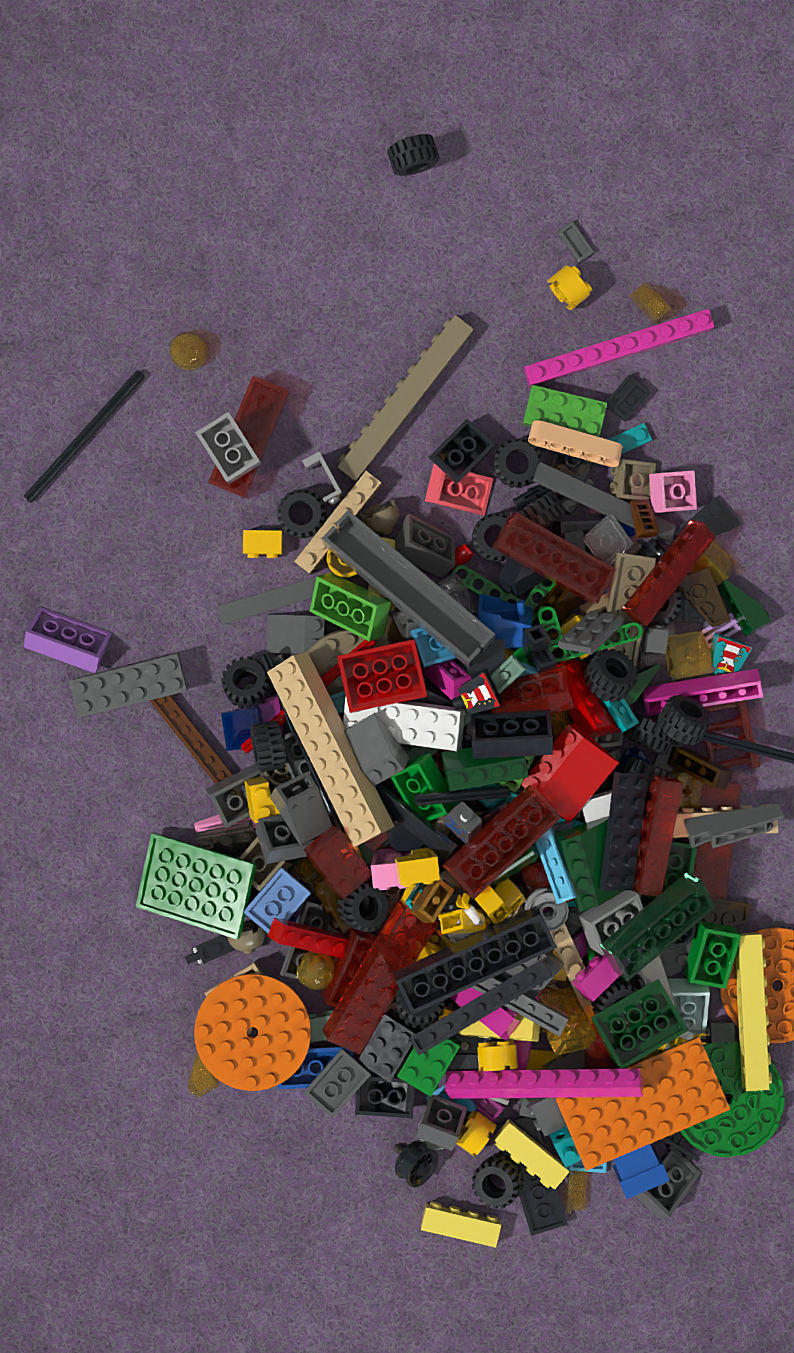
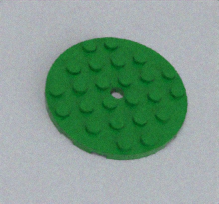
M740 1042L706 1043L703 1047L724 1094L730 1093L732 1096V1100L728 1103L730 1110L680 1132L693 1146L708 1154L718 1157L746 1155L764 1145L779 1126L778 1123L784 1111L785 1103L781 1077L771 1062L768 1065V1070L772 1076V1083L769 1084L770 1090L746 1091L742 1088Z

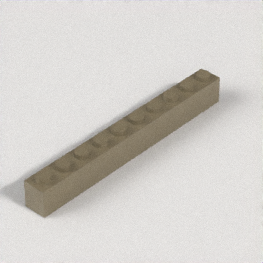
M456 315L453 319L450 317L443 325L445 329L442 333H437L431 340L432 346L429 349L425 348L419 356L421 360L418 364L413 363L407 371L410 373L406 379L402 378L396 385L398 389L394 395L392 393L388 395L384 401L386 405L383 409L379 408L372 416L374 418L373 422L370 425L367 423L360 432L362 436L359 440L355 438L349 446L351 449L347 455L343 454L337 461L339 464L337 468L355 483L473 333L474 329Z

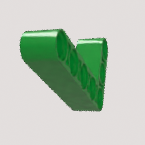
M458 566L453 572V578L457 583L478 596L479 594L489 595L490 590L496 589L499 591V598H502V601L506 602L508 599H512L517 604V601L520 600L514 595L504 592L501 587L466 566ZM460 569L465 570L467 573V577L464 580H460L456 576V572ZM554 575L550 577L552 580L550 587H545L541 582L533 587L525 600V606L532 607V621L537 616L534 609L539 604L533 602L532 595L539 593L543 600L556 584ZM476 579L483 582V588L480 590H476L473 587V581Z
M542 606L537 613L539 623L542 624L546 632L552 628L557 630V636L550 639L548 648L552 653L554 648L559 647L558 641L563 636L555 610L550 606ZM544 610H551L552 617L549 620L542 619V612ZM633 621L623 623L616 630L619 634L618 639L610 641L608 638L596 651L639 639L643 633L642 627ZM630 626L637 627L636 635L630 636L628 634ZM562 649V655L555 657L557 662L585 655L586 653Z

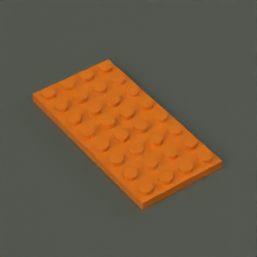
M699 1036L624 1068L640 1069L643 1076V1097L555 1098L586 1171L730 1110Z

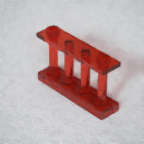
M745 700L705 706L709 713L733 708L737 710L738 714L735 719L711 724L708 731L714 732L736 726L738 728L741 727L742 735L738 739L755 743ZM705 741L708 758L715 761L713 751L730 748ZM746 752L747 754H744L742 757L717 762L727 768L742 764L749 765L752 769L760 767L758 754Z

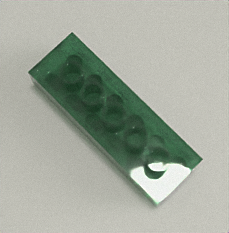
M687 872L601 943L600 947L614 972L628 982L716 907L703 882L690 872Z

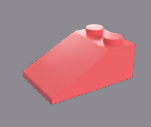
M433 464L425 501L485 516L494 478L470 472L456 484L436 464Z

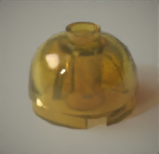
M193 332L178 334L170 344L172 362L183 370L193 371L205 363L208 356V348L204 339Z
M313 951L306 953L301 959L300 967H297V977L300 983L313 990L327 988L332 984L337 973L334 960L326 954Z

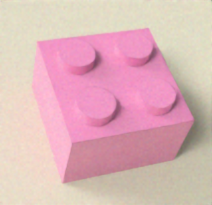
M694 471L649 474L653 513L697 509Z

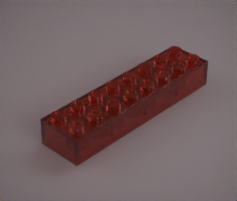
M399 899L322 1031L328 1041L355 1053H362L394 999L397 990H399L393 972L416 962L438 925L436 919L433 923L422 922L409 912L411 909L405 901Z

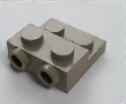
M620 459L617 467H611V474L614 475V479L610 484L609 491L612 496L621 500H649L651 502L649 474H655L656 463Z

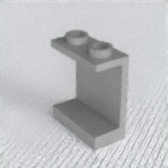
M317 452L302 460L307 471L321 464L335 488V492L323 498L325 504L330 503L332 506L341 501L342 492L321 453Z

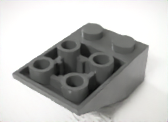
M308 771L275 787L270 798L300 846L333 829L319 789Z

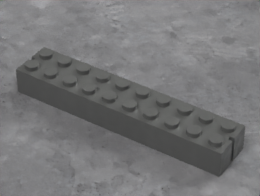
M349 510L336 522L340 532L338 533L336 527L332 526L322 537L325 547L469 669L481 657V651L485 652L496 640L494 632Z

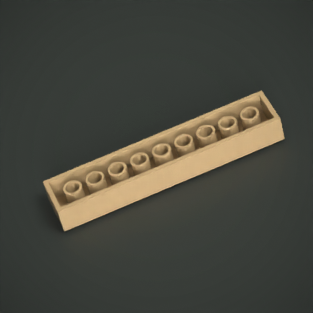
M308 652L293 655L269 670L267 673L353 847L368 842L395 827L375 786L364 775L344 732L346 728Z

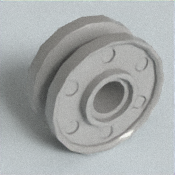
M542 887L536 889L525 901V911L538 906L550 932L559 929L568 918L569 909L567 902L557 904L552 888ZM550 907L548 912H543V909Z

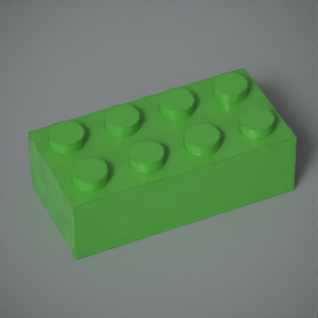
M532 385L522 425L531 427L533 421L539 420L599 437L607 403Z
M330 572L316 577L310 612L368 641H372L384 636L391 601Z

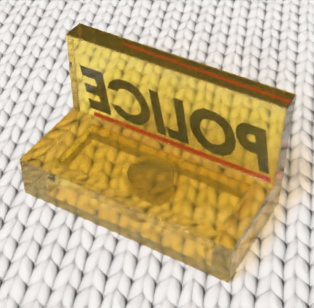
M570 1171L567 1174L565 1208L569 1214H571V1210H585L587 1172Z

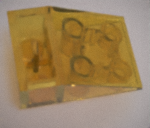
M572 986L538 994L539 1001L570 1017L561 1036L545 1029L547 1039L555 1055L589 1048L597 1035Z

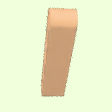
M539 420L532 422L528 439L532 445L609 467H617L619 465L623 448L620 443Z

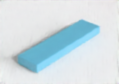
M551 822L531 829L557 904L576 898L577 896Z

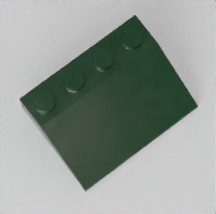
M608 817L555 833L577 896L573 898V901L580 912L600 906L623 892L599 889Z
M659 979L591 1017L617 1069H624L689 1031Z

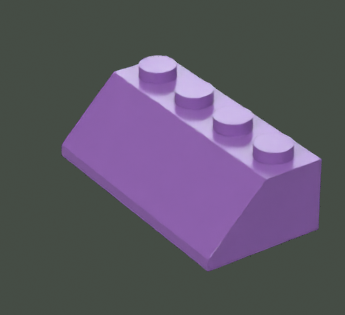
M40 607L26 631L24 648L96 674L112 633Z

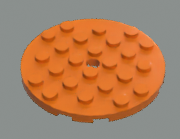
M781 927L761 929L755 932L762 934L765 940V948L762 949V953L766 960V967L763 968V972L767 979V986L764 987V992L768 999V1006L765 1007V1011L769 1018V1025L766 1026V1031L769 1034L770 1043H786L794 1040V930ZM734 959L726 989L719 988L726 1013L739 1028L736 964ZM776 980L782 982V987L779 990L772 988V983Z
M250 973L229 978L208 994L196 1017L194 1037L196 1049L202 1063L215 1078L236 1089L259 1091L283 1083L301 1066L310 1045L311 1024L303 1001L290 986L268 975ZM250 1027H255L258 1030V1035L254 1038L250 1037L247 1033Z

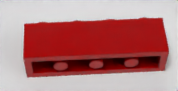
M278 918L273 919L268 933V937L278 944L343 958L349 942L347 938L337 932Z

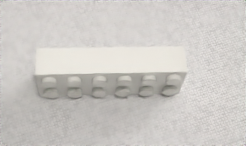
M345 699L343 724L345 728H348L369 715L376 713L398 743L457 751L462 748L466 709L460 708L457 710L455 707L405 701L350 713L347 699Z

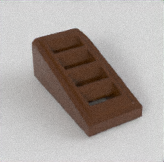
M631 500L630 506L636 538H651L658 535V525L649 500ZM637 505H644L645 509H638Z

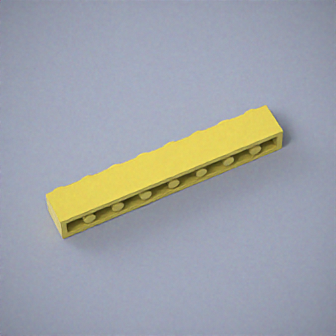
M757 932L740 933L742 936L735 956L742 1088L746 1091L770 1090L769 1084L772 1083V1076L768 1070V1065L771 1064V1057L767 1050V1045L770 1044V1037L766 1031V1026L769 1025V1018L765 1011V1007L768 1006V999L764 992V987L767 986V979L763 972V968L766 967V960L762 953V949L765 948V940L762 934Z

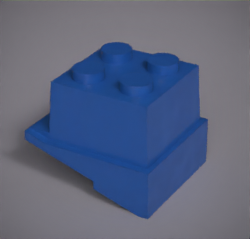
M479 594L478 618L479 621L495 633L496 640L504 639V648L515 650L523 646L522 636L524 628L532 627V607L525 606L524 600H519L517 604L502 601V598Z
M650 1144L613 1159L615 1165L612 1166L626 1199L670 1181L655 1148H652Z

